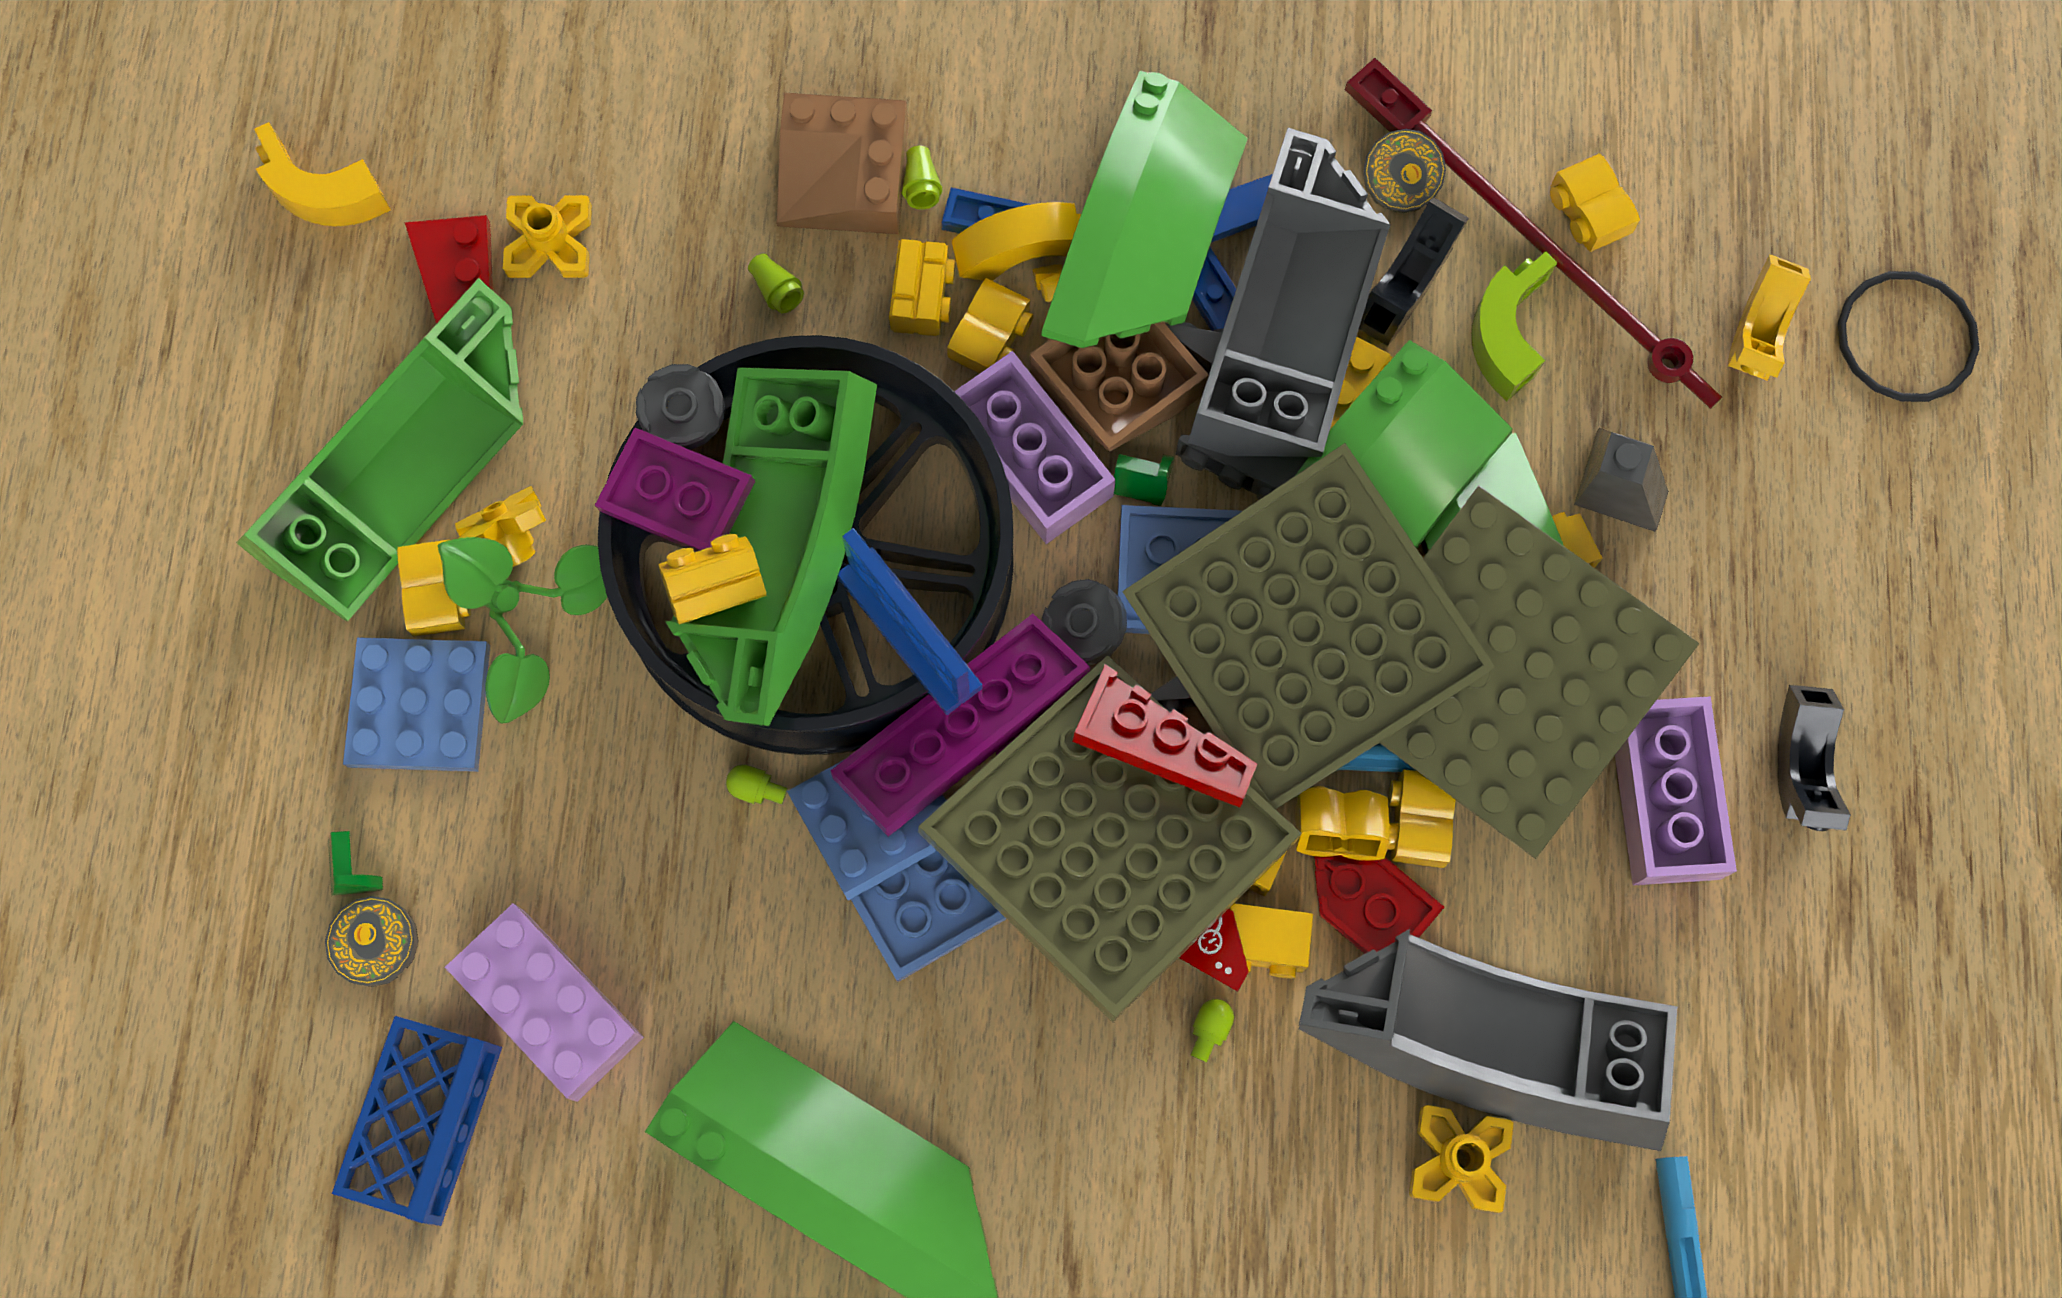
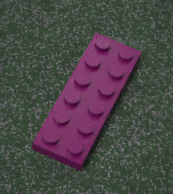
M1033 613L967 664L982 683L983 689L948 715L943 712L931 695L928 694L831 770L832 777L836 783L888 837L1039 718L1091 671L1090 666Z

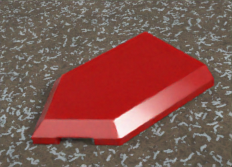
M1342 855L1330 857L1314 856L1319 916L1363 954L1373 949L1376 952L1394 943L1396 936L1409 929L1411 935L1419 938L1445 908L1386 857L1380 860L1364 861L1350 859Z

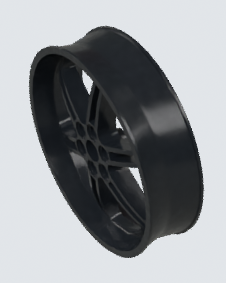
M807 335L767 339L738 347L698 366L700 371L714 378L725 401L723 420L730 418L738 368L850 371L877 384L875 403L895 413L901 422L866 461L860 494L888 464L911 434L916 431L920 433L861 505L857 504L852 529H855L869 548L873 547L883 561L973 573L974 575L971 577H958L890 568L906 589L958 592L966 594L973 599V608L957 635L950 641L951 646L966 664L995 643L1004 622L1011 596L1014 571L1013 509L1007 478L993 442L977 416L960 396L934 374L898 353L874 344L841 337ZM639 420L635 423V425L629 432L628 436L622 443L618 451V454L612 464L608 478L616 462L618 461L634 428L642 430ZM941 444L954 452L968 477L979 513L980 539L977 548L971 554L962 556L873 540L862 535L865 527L929 447ZM600 511L598 519L600 571L606 595L616 620L628 641L638 653L646 669L662 690L681 709L708 728L745 745L776 753L830 755L858 750L929 694L914 674L894 685H882L876 681L849 601L850 593L837 577L835 583L838 587L837 591L830 598L820 627L846 691L844 705L836 711L822 714L793 713L777 710L769 726L726 721L717 708L719 701L709 685L702 683L686 655L689 653L678 654L664 645L654 626L644 588L645 552L656 542H664L681 548L686 547ZM845 551V555H844V558H843V561H842L840 570L843 569L845 566L848 565V564H846V563L844 562L845 557L847 556L846 551ZM841 613L845 615L869 688V693L865 697L858 696L854 689L827 618Z

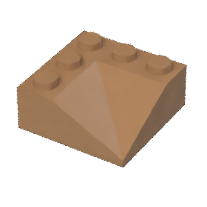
M784 93L780 127L777 227L899 234L909 129L907 100Z
M1164 322L1151 324L1148 332L1121 339L1116 334L1100 337L1097 345L1085 348L1050 339L1030 354L1031 375L1051 400L1108 452L1168 421L1203 395L1209 376Z

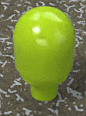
M749 765L735 766L726 777V787L729 793L737 799L752 804H762L764 799L783 804L788 790L787 787L770 782L772 775L766 774V771Z
M1211 999L1201 1006L1192 1026L1194 1027L1192 1034L1198 1036L1191 1056L1207 1062L1214 1044L1221 1046L1223 1041H1226L1234 1022L1233 1010L1227 1002L1221 999Z

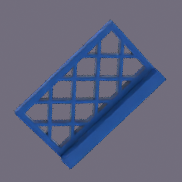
M851 529L842 536L849 564L839 571V581L946 715L950 714L983 689L982 683L873 547L869 548L855 529Z
M394 1016L332 1194L398 1214L419 1223L442 1226L502 1047ZM405 1029L417 1032L424 1048L404 1060L399 1045ZM429 1036H433L440 1039L435 1041L434 1043H431ZM451 1042L464 1045L457 1065L444 1072L436 1051ZM428 1057L436 1077L416 1088L408 1068ZM400 1073L408 1093L389 1104L383 1090L387 1080ZM440 1085L446 1097L443 1107L429 1116L420 1096ZM412 1101L421 1121L401 1132L393 1112ZM384 1117L393 1138L373 1149L368 1138L371 1124ZM425 1130L430 1141L427 1153L413 1161L405 1140ZM397 1146L405 1167L385 1178L377 1156ZM368 1162L377 1183L362 1192L350 1189L355 1170ZM409 1174L414 1191L409 1205L404 1206L396 1203L389 1185ZM381 1191L383 1199L372 1195Z

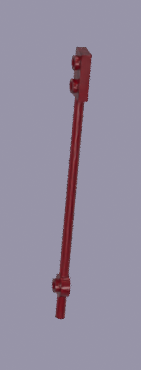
M1376 58L1372 59L1347 81L1345 91L1389 132L1409 129L1420 131L1433 139L1443 153L1445 164L1536 249L1542 254L1547 252L1557 262L1556 267L1650 353L1647 360L1648 369L1657 380L1665 383L1680 381L1710 409L1722 399V396L1691 368L1694 357L1691 348L1685 342L1676 338L1660 340L1425 123L1430 119L1433 110ZM1662 360H1670L1673 363L1674 368L1666 367L1663 364Z

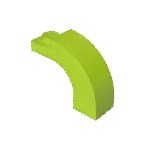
M1544 252L1534 262L1530 258L1526 259L1513 273L1504 265L1490 281L1474 315L1471 337L1477 365L1487 382L1506 402L1537 376L1545 362L1521 335L1516 322V308L1548 281L1556 267L1557 262L1547 252Z

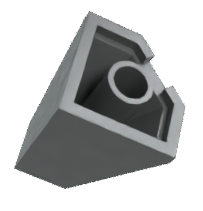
M1599 428L1596 432L1574 505L1655 532L1658 529L1669 491L1654 446Z

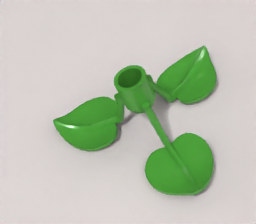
M465 537L438 544L443 567L444 585L449 598L462 608L474 609L482 606L489 608V616L496 620L515 648V655L504 653L497 656L490 665L486 677L485 689L488 706L493 717L501 724L509 723L534 708L547 692L550 680L549 669L544 659L535 654L525 656L524 646L502 616L503 613L511 611L517 606L520 592L553 598L561 596L562 609L570 615H584L597 609L607 599L600 571L598 547L595 545H579L565 552L558 561L554 571V580L558 588L549 589L508 580L507 578L513 569V560L508 549L497 541L487 538Z

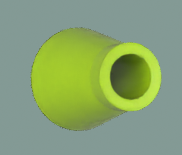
M913 146L906 152L907 161L902 195L910 207L921 210L929 209L938 204L943 188L931 160L930 150L925 146Z
M765 253L755 256L749 262L748 271L753 275L770 309L777 310L779 313H788L801 303L804 291L802 283L798 278L772 261Z

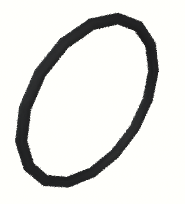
M1888 271L1863 281L1846 298L1837 323L1839 347L1852 373L1874 392L1900 402H1929L1954 392L1972 373L1980 350L1977 323L1964 299L1943 281L1919 272ZM1887 280H1916L1939 289L1957 305L1968 325L1971 349L1964 370L1948 386L1927 394L1900 393L1878 384L1859 367L1848 347L1846 322L1853 303L1869 287Z

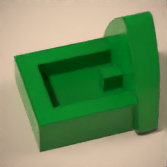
M1119 454L1114 472L1116 480L1114 494L1161 506L1166 496L1175 457L1163 454L1161 463Z
M349 831L331 832L328 840L331 896L383 890L382 876L352 875Z

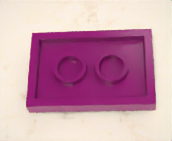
M634 428L594 506L605 514L686 548H692L697 552L712 547V540L730 533L756 481L750 474Z

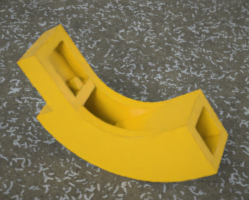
M270 122L254 129L261 142V145L256 146L255 149L264 164L256 168V171L277 201L295 216L324 226H349L369 221L391 211L374 176L363 159L332 173H309L293 164L282 140Z
M1046 202L1020 206L991 215L966 228L951 240L959 276L961 278L983 281L985 278L993 281L1009 268L1033 258L1054 255L1067 257L1081 214H1077L1075 203Z
M1769 254L1752 289L1737 327L1729 353V367L1766 381L1769 380L1770 376L1778 378L1785 364L1783 344L1787 330L1811 280L1808 268Z

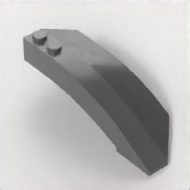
M1287 128L1188 440L1190 444L1228 456L1322 457L1353 346L1391 225L1382 212L1376 214L1367 202L1368 193L1351 170L1344 171L1335 158L1337 151L1328 139Z
M1410 929L1396 936L1395 942L1378 952L1373 949L1344 965V970L1326 981L1321 978L1306 987L1299 1030L1391 1078L1430 1094L1523 1124L1656 1151L1662 1150L1669 1127L1677 1006L1585 991L1517 974L1454 953L1410 934Z

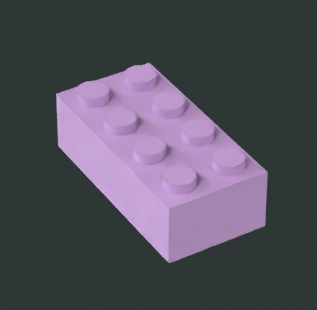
M1013 351L954 391L977 416L991 438L1003 465L1009 485L1011 501L1045 544H1048L1114 496L1115 478Z
M1711 696L1656 700L1615 754L1632 884L1634 886L1721 880L1737 870Z
M514 903L445 966L450 974L567 1099L578 1102L644 1038L538 924Z

